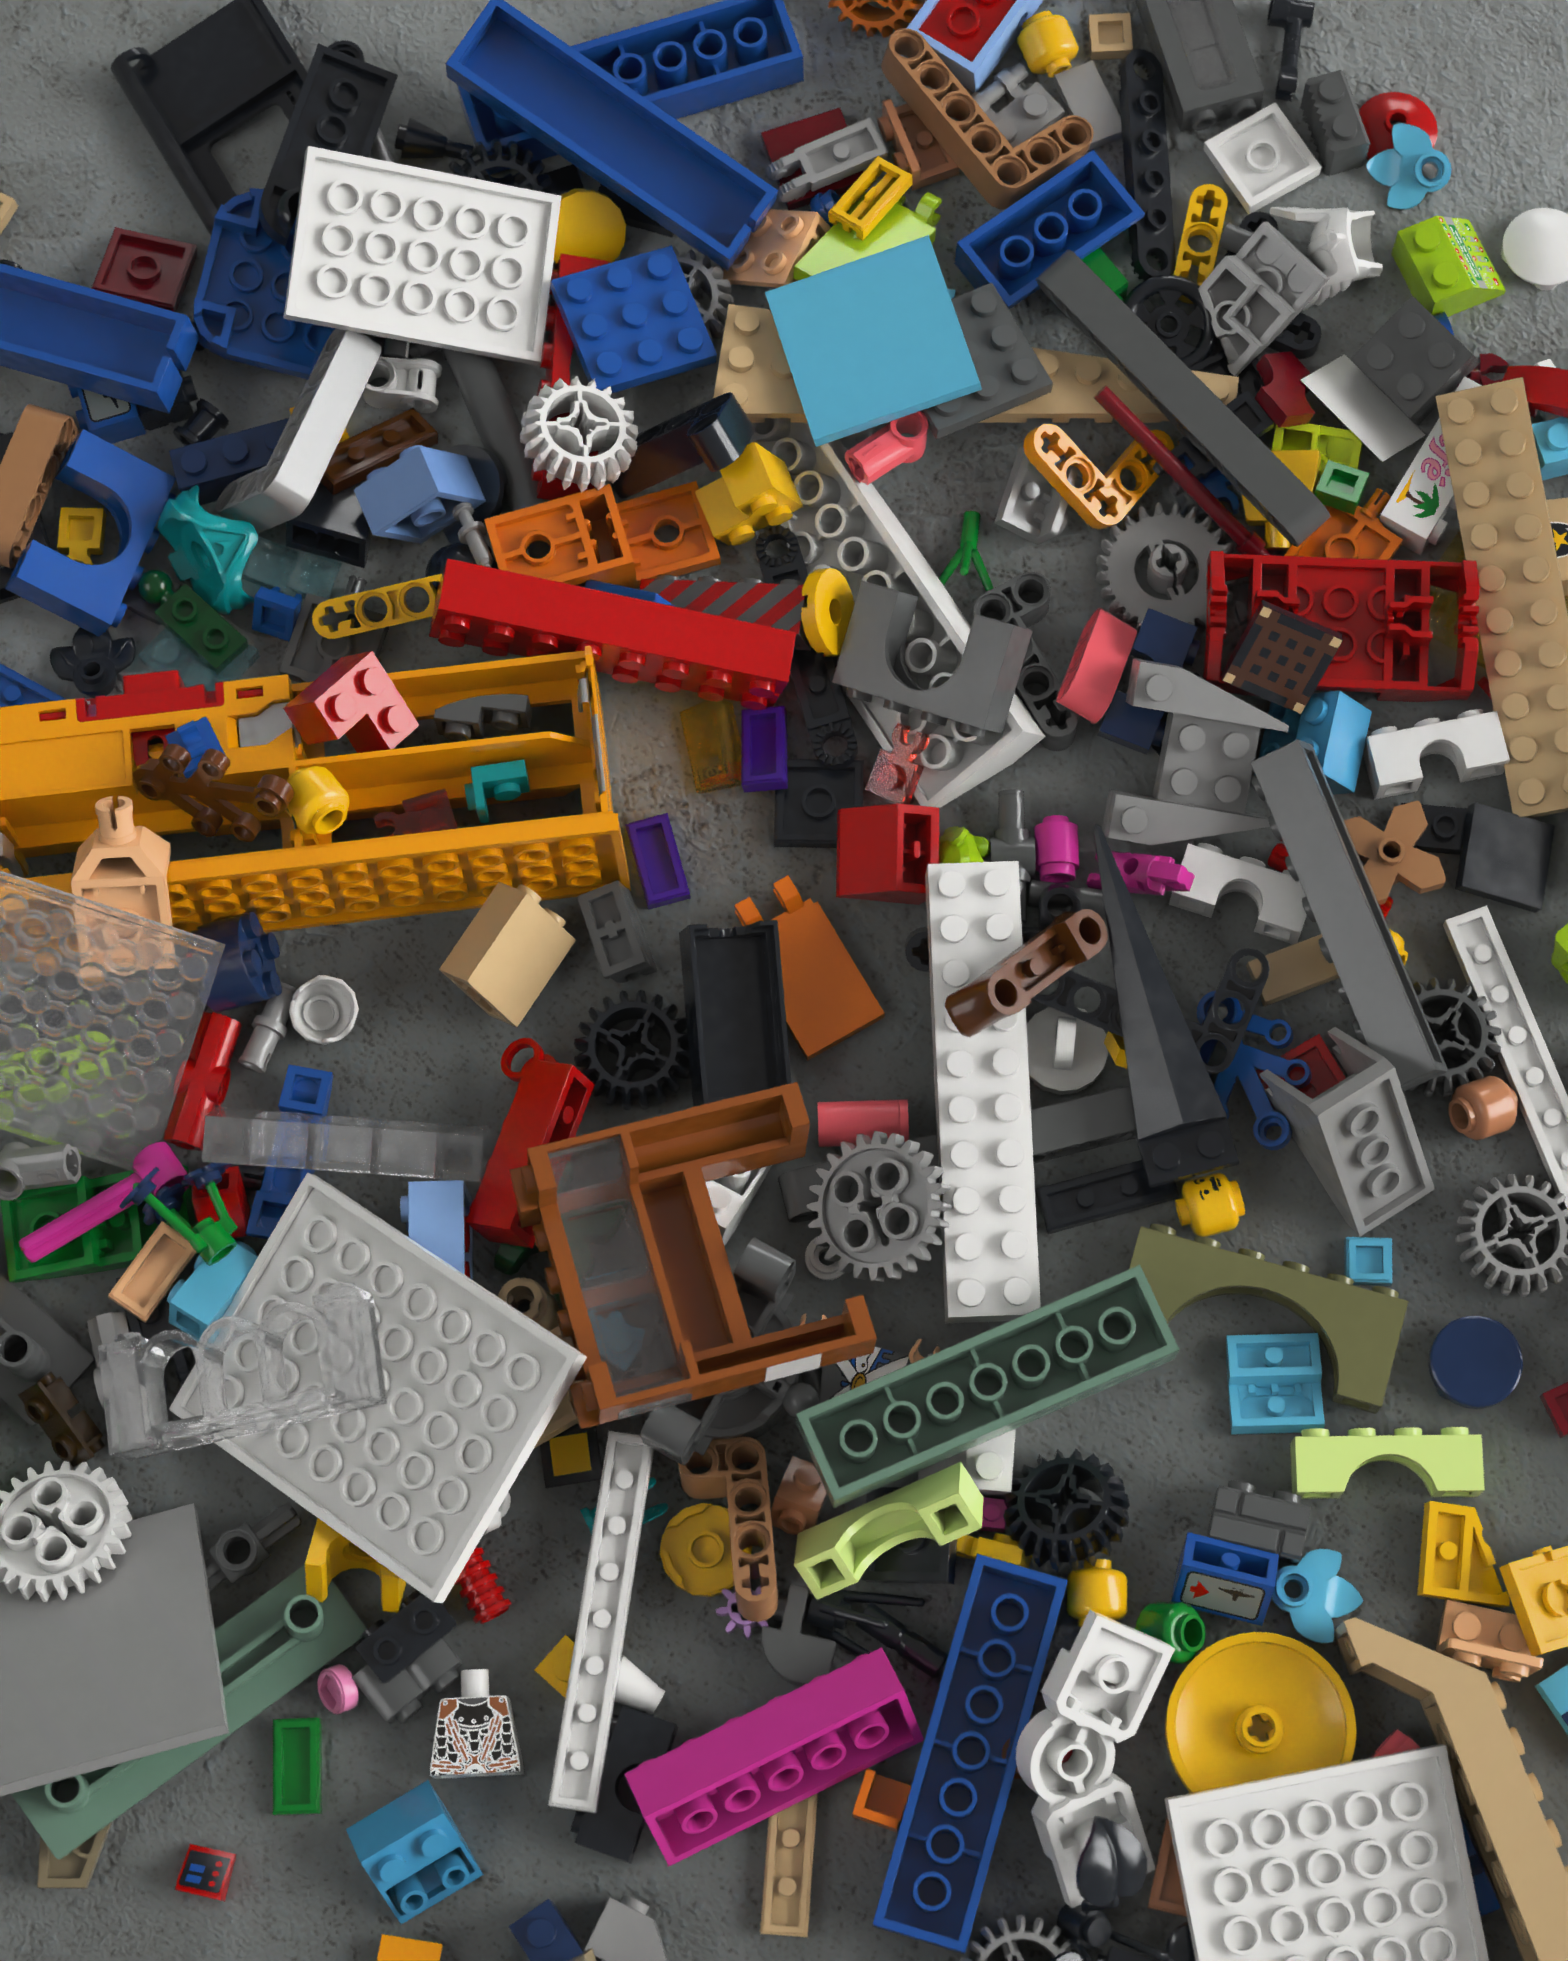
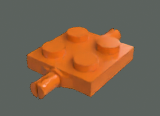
M1376 488L1363 508L1357 506L1354 515L1324 505L1331 517L1298 547L1292 544L1284 556L1391 560L1402 545L1403 539L1386 529L1379 518H1377L1390 500V495L1385 492L1382 496L1383 490Z

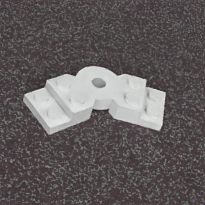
M1089 1610L1071 1650L1068 1651L1061 1648L1041 1690L1047 1709L1035 1715L1028 1722L1019 1737L1016 1748L1018 1772L1025 1784L1039 1795L1031 1813L1043 1852L1052 1860L1064 1901L1071 1908L1081 1905L1084 1900L1077 1889L1076 1871L1080 1855L1091 1833L1094 1816L1110 1819L1132 1832L1145 1851L1147 1858L1146 1874L1156 1870L1131 1787L1116 1774L1112 1773L1115 1761L1113 1740L1119 1743L1135 1735L1175 1648L1161 1640L1092 1610ZM1073 1749L1070 1759L1062 1764L1065 1754Z

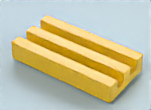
M877 156L829 210V222L834 225L838 222L842 223L843 230L848 233L854 230L856 231V237L864 240L912 186V174ZM883 171L886 172V175L879 183L866 193L864 200L851 214H848V210Z

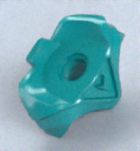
M198 485L193 486L187 491H182L175 500L169 499L160 515L158 529L175 550L168 554V560L179 581L189 578L193 591L218 614L230 615L231 610H243L246 605L253 604L254 597L248 595L242 589L241 577L247 560L258 541V534L254 526L247 521L231 520L208 513L199 504Z

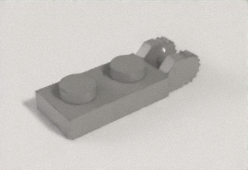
M867 118L794 149V153L771 162L765 172L769 180L777 181L792 175L799 168L801 169L802 176L794 178L790 182L787 181L777 189V196L780 202L784 203L803 197L810 189L813 192L867 169L877 156L888 160L889 152L872 119Z

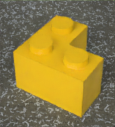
M756 442L748 444L739 458L720 470L721 478L695 491L713 537L728 546H737L752 540L755 537L756 531L768 525H780L793 516L792 512L804 507L785 462Z

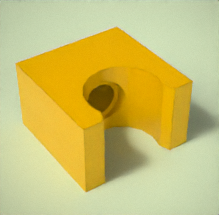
M317 1518L305 1561L306 1595H310L317 1599L318 1602L323 1603L328 1597V1586L335 1576L352 1568H364L380 1576L382 1610L398 1613L406 1581Z

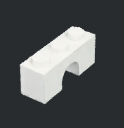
M1481 709L1463 712L1457 716V719L1441 722L1439 718L1424 719L1417 722L1414 727L1397 730L1395 726L1377 729L1371 733V736H1367L1363 751L1374 800L1418 791L1423 779L1420 759L1429 754H1440L1449 758L1457 769L1460 783L1501 775L1505 771L1504 764L1510 761L1497 711L1483 713Z
M1188 843L1181 865L1187 868L1188 872H1191L1195 877L1189 892L1172 891L1169 905L1211 918L1217 901L1223 895L1230 892H1242L1249 895L1258 907L1259 915L1254 932L1291 944L1298 942L1307 916L1302 905V898L1306 897L1300 881L1296 882L1288 870H1284L1281 873L1265 868L1266 865L1262 861L1252 857L1243 856L1239 860L1224 855L1220 848L1211 844L1199 843L1195 846Z

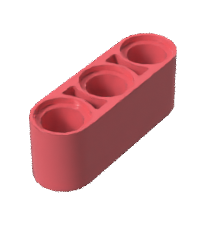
M1098 608L1092 614L1080 635L1059 689L1056 702L1089 722L1096 724L1112 702L1134 644L1137 629L1104 609Z

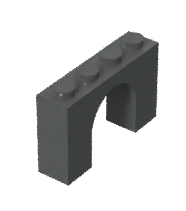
M861 580L832 683L848 687L846 696L871 703L873 695L884 698L883 707L904 714L909 713L910 707L922 710L920 719L946 726L948 719L961 722L958 731L984 738L986 730L1003 733L1033 630L975 614L961 663L955 673L942 685L924 690L911 678L906 667L904 653L907 635L919 597Z

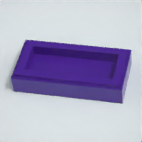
M785 706L766 707L764 710H741V785L744 793L788 789L787 712Z
M668 813L625 824L648 910L691 899Z

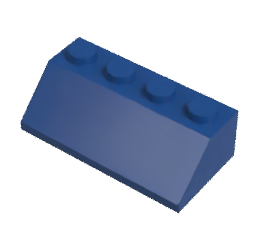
M1092 150L958 241L954 264L974 289L993 283L1007 308L1011 309L1040 289L1036 278L1068 249L1082 260L1142 219L1145 213L1097 153Z

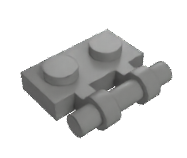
M1020 62L1009 70L1003 69L993 77L994 82L982 92L975 91L971 94L972 98L1013 148L1064 118L1065 109L1038 82L1026 91L1018 85L1029 75L1025 66ZM1004 96L1010 103L996 114L990 106Z

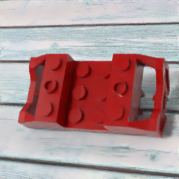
M1210 551L1206 562L1207 607L1203 679L1220 689L1233 694L1257 696L1226 683L1221 678L1223 639H1226L1228 588L1225 582L1248 577L1247 626L1261 600H1264L1342 634L1343 641L1315 690L1377 693V701L1399 702L1467 700L1474 691L1479 641L1473 636H1477L1479 632V626H1477L1478 619L1476 618L1479 613V606H1476V602L1480 595L1476 561L1383 560L1224 554L1223 551ZM1430 585L1455 592L1458 605L1457 622L1454 625V634H1457L1455 676L1437 686H1428L1429 643L1433 638V631H1429V615L1434 596H1430Z

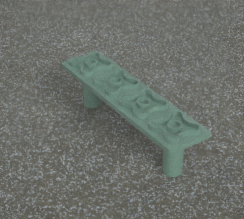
M303 1565L215 1629L229 1728L228 1734L19 1791L11 1795L55 1858L62 1859L361 1640L360 1636L367 1628L333 1581L328 1586V1597L323 1603L318 1602L317 1599L310 1595H306L305 1565Z

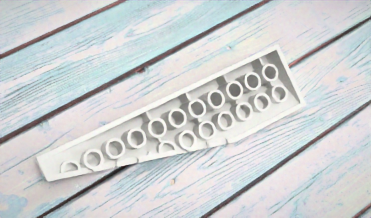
M765 418L764 423H752L756 430L750 439L751 443L756 442L785 462L804 506L792 512L793 516L780 525L784 528L788 527L797 537L808 575L818 569H837L846 578L852 591L854 603L861 580L918 596L905 643L906 667L914 682L924 690L933 689L945 683L951 678L961 663L971 625L872 483L869 485L862 482L859 483L851 474L850 468L845 461L847 449L839 439L816 447L808 422L790 423V418ZM839 656L832 657L835 668L837 666ZM842 686L846 692L848 687ZM1016 692L1012 699L1003 733L986 730L984 738L958 731L961 723L948 719L946 726L920 719L922 710L910 707L908 714L884 708L885 699L873 695L871 703L849 697L920 806L941 808L1012 765L1046 737Z

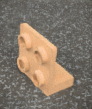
M770 209L754 233L751 232L749 241L729 270H723V279H728L734 285L778 288L798 281L793 278L794 266L831 227L818 212Z
M1448 1599L1444 1601L1436 1652L1473 1668L1484 1667L1493 1669L1492 1677L1510 1682H1520L1521 1678H1528V1676L1542 1669L1543 1658L1531 1656L1515 1614Z

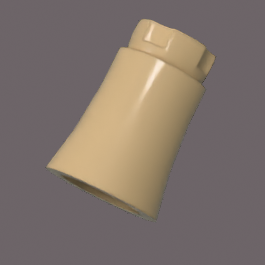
M517 1277L509 1280L502 1286L498 1294L500 1299L515 1309L522 1303H530L531 1309L523 1314L548 1331L559 1326L556 1314L559 1306L555 1298L543 1289L539 1283L529 1278Z

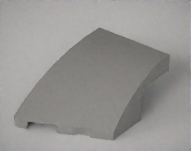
M1262 222L1236 255L1225 256L1198 288L1203 304L1211 315V325L1216 338L1220 339L1229 363L1227 365L1228 370L1233 376H1238L1260 355L1329 280L1319 268L1269 222Z

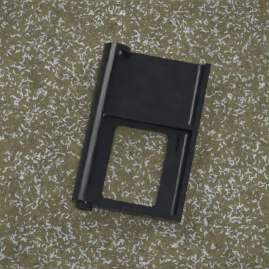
M233 0L150 55L143 47L131 48L116 57L111 65L114 77L211 236L214 218L220 205H225L230 199L237 196L211 153L212 146L272 106H279L288 121H290L307 71L263 0ZM140 59L139 62L133 67L129 63L133 60Z

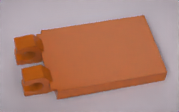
M787 875L773 883V893L785 912L772 920H778L786 1025L808 1061L885 1018V1013L818 901L813 903L811 898L803 902L800 893ZM750 897L734 905L736 909L735 914L742 926L763 921L761 914Z

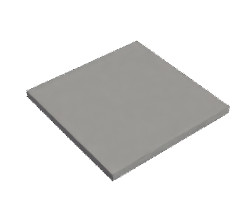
M194 1503L134 1519L126 1523L131 1532V1537L121 1539L126 1550L125 1554H111L110 1557L116 1568L111 1570L101 1567L98 1572L102 1582L97 1583L90 1578L84 1580L85 1592L82 1594L75 1586L68 1587V1594L65 1600L61 1599L57 1590H52L47 1602L42 1601L37 1590L29 1600H26L19 1589L11 1594L3 1582L0 1583V1797L229 1733L199 1517ZM72 1542V1544L76 1545L77 1547L84 1548V1546ZM63 1555L56 1557L54 1560L59 1559Z

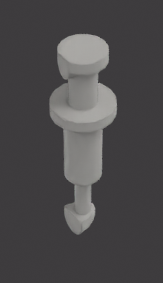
M464 502L456 505L452 510V515L454 519L460 520L462 525L457 534L460 542L468 544L477 565L491 567L493 558L484 539L487 533L485 524L479 521L474 522L472 504Z

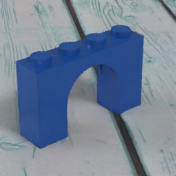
M82 429L71 442L55 479L94 498L108 509L119 531L117 554L114 560L110 562L88 565L72 560L32 540L21 552L5 589L100 636L110 626L116 628L126 612L127 604L123 603L122 600L127 589L134 590L143 573L144 568L138 565L143 552L149 554L159 537L160 532L154 529L167 501L169 499L175 500L176 495L170 491L176 477Z

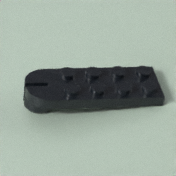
M318 43L259 204L261 225L274 241L286 246L295 222L307 147L312 146L369 157L397 80V74Z

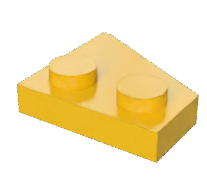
M1435 1501L1424 1503L1417 1596L1500 1608L1510 1606L1509 1595L1507 1591H1502L1493 1567L1496 1561L1491 1548L1483 1539V1527L1475 1507Z

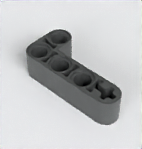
M1030 571L1010 579L985 592L976 600L973 620L975 614L983 616L987 612H997L1004 618L1001 620L1002 622L1027 629L1042 620L1049 610L1051 593L1049 581L1044 575ZM1026 592H1034L1041 597V600L1033 604L1026 603L1019 596ZM1031 636L1015 692L1046 737L1040 741L1042 746L1051 751L1065 750L1072 745L1075 739L1078 715L1056 702L1061 684ZM1039 683L1047 691L1042 695L1035 696L1029 694L1024 688L1028 684ZM1052 717L1058 726L1065 724V729L1060 730L1057 726L1049 727L1050 718Z

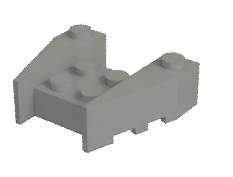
M1133 658L1125 702L1136 707L1168 712L1153 796L1109 789L1102 826L1103 834L1111 839L1157 845L1270 827L1268 818L1264 815L1245 812L1253 771L1251 762L1255 760L1261 728L1288 732L1289 725L1177 665Z

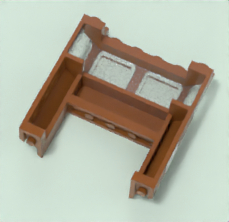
M798 1082L528 1148L527 1165L509 1170L521 1228L533 1225V1233L539 1253L544 1251L548 1253L551 1267L544 1268L550 1294L559 1293L563 1309L556 1311L561 1335L563 1338L571 1336L573 1347L587 1356L574 1379L575 1382L583 1381L571 1384L569 1387V1401L581 1429L810 1371L874 1352L877 1337L864 1295L845 1299L842 1315L751 1338L705 1183L805 1157L810 1121Z

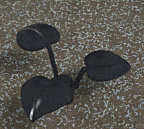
M1094 1816L1091 1833L1080 1855L1076 1871L1077 1889L1084 1900L1081 1905L1071 1908L1066 1903L1059 1911L1057 1917V1927L1061 1929L1060 1934L1070 1940L1068 1942L1071 1944L1070 1948L1075 1950L1076 1953L1065 1951L1058 1954L1051 1961H1092L1084 1947L1094 1949L1103 1946L1109 1939L1162 1961H1195L1188 1921L1172 1931L1167 1941L1166 1952L1113 1931L1106 1914L1099 1911L1116 1908L1120 1902L1119 1896L1131 1897L1137 1894L1142 1888L1146 1877L1147 1858L1141 1843L1132 1832L1117 1822L1101 1816Z

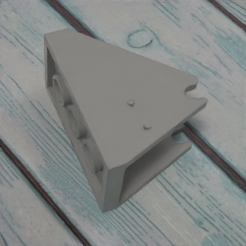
M1334 1027L1327 1031V1033L1336 1042L1337 1045L1332 1048L1333 1053L1348 1075L1341 1082L1311 1099L1268 1069L1259 1075L1269 1086V1088L1265 1089L1269 1101L1276 1112L1281 1113L1288 1120L1292 1129L1293 1139L1341 1216L1357 1235L1361 1237L1435 1190L1395 1067L1384 1056Z

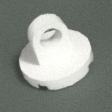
M1052 1007L1038 1012L1027 1023L1029 1078L1042 1090L1058 1095L1074 1094L1086 1089L1104 1071L1109 1053L1104 1044L1105 1031ZM1078 1008L1082 1012H1087L1084 1009Z

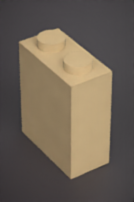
M498 882L439 970L488 1015L518 1027L576 939L563 928L566 921L561 916L548 908L543 909L539 905L541 897L532 889L522 884L514 888Z

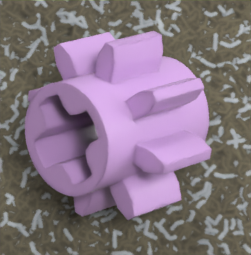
M761 1585L755 1591H752V1595L761 1594ZM727 1589L722 1590V1594L728 1600L727 1607L716 1609V1613L718 1616L730 1617L731 1621L725 1629L728 1634L738 1627L744 1629V1635L749 1640L751 1639L752 1628L757 1625L761 1628L762 1626L769 1627L766 1620L761 1622L743 1621L740 1613H732L733 1609L737 1608L735 1592L732 1593Z

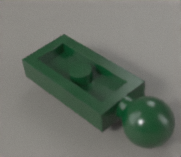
M149 570L140 577L138 582L140 596L150 604H162L154 612L156 619L216 675L224 670L248 647L247 639L186 583L174 593L171 578L161 570Z

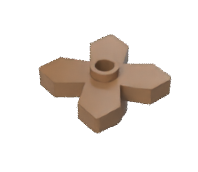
M1419 801L1395 806L1384 832L1361 816L1344 820L1360 861L1363 862V868L1379 905L1385 904L1392 885L1398 882H1402L1418 894L1440 889L1444 886L1446 876L1439 857L1414 848V845L1428 825Z

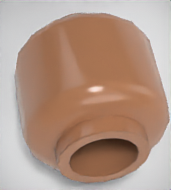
M1486 1076L1458 1086L1452 1095L1448 1112L1451 1123L1458 1132L1463 1133L1470 1139L1481 1140L1511 1129L1516 1121L1519 1102L1515 1091L1502 1079L1495 1076Z

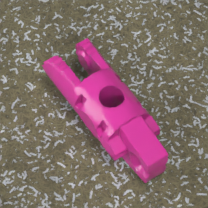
M1111 851L1130 893L1163 896L1165 891L1189 892L1195 876L1188 872L1187 868L1183 865L1174 864L1175 859L1172 857ZM1089 873L1086 883L1089 888L1102 889L1100 873Z

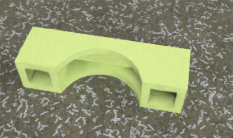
M1406 1427L1394 1429V1435L1376 1436V1429L1373 1428L1349 1429L1348 1436H1330L1329 1430L1322 1428L1304 1429L1301 1431V1436H1295L1290 1443L1292 1493L1300 1495L1301 1499L1339 1498L1345 1491L1350 1476L1357 1469L1376 1461H1391L1402 1464L1414 1471L1426 1485L1431 1497H1478L1485 1490L1482 1434L1469 1435V1430L1466 1427L1440 1429L1441 1435H1422L1421 1428Z
M961 1462L956 1463L798 1533L794 1566L818 1600L857 1583L867 1567L876 1558L902 1542L916 1538H930L935 1540L939 1546H942L981 1529L983 1496Z

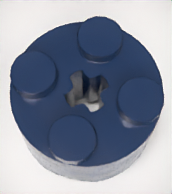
M253 911L196 927L198 930L191 932L189 936L191 968L193 975L202 973L206 987L199 988V991L206 1004L217 1013L225 1010L228 1011L281 995V982L276 973L274 959L280 955L278 941L272 932L265 934Z

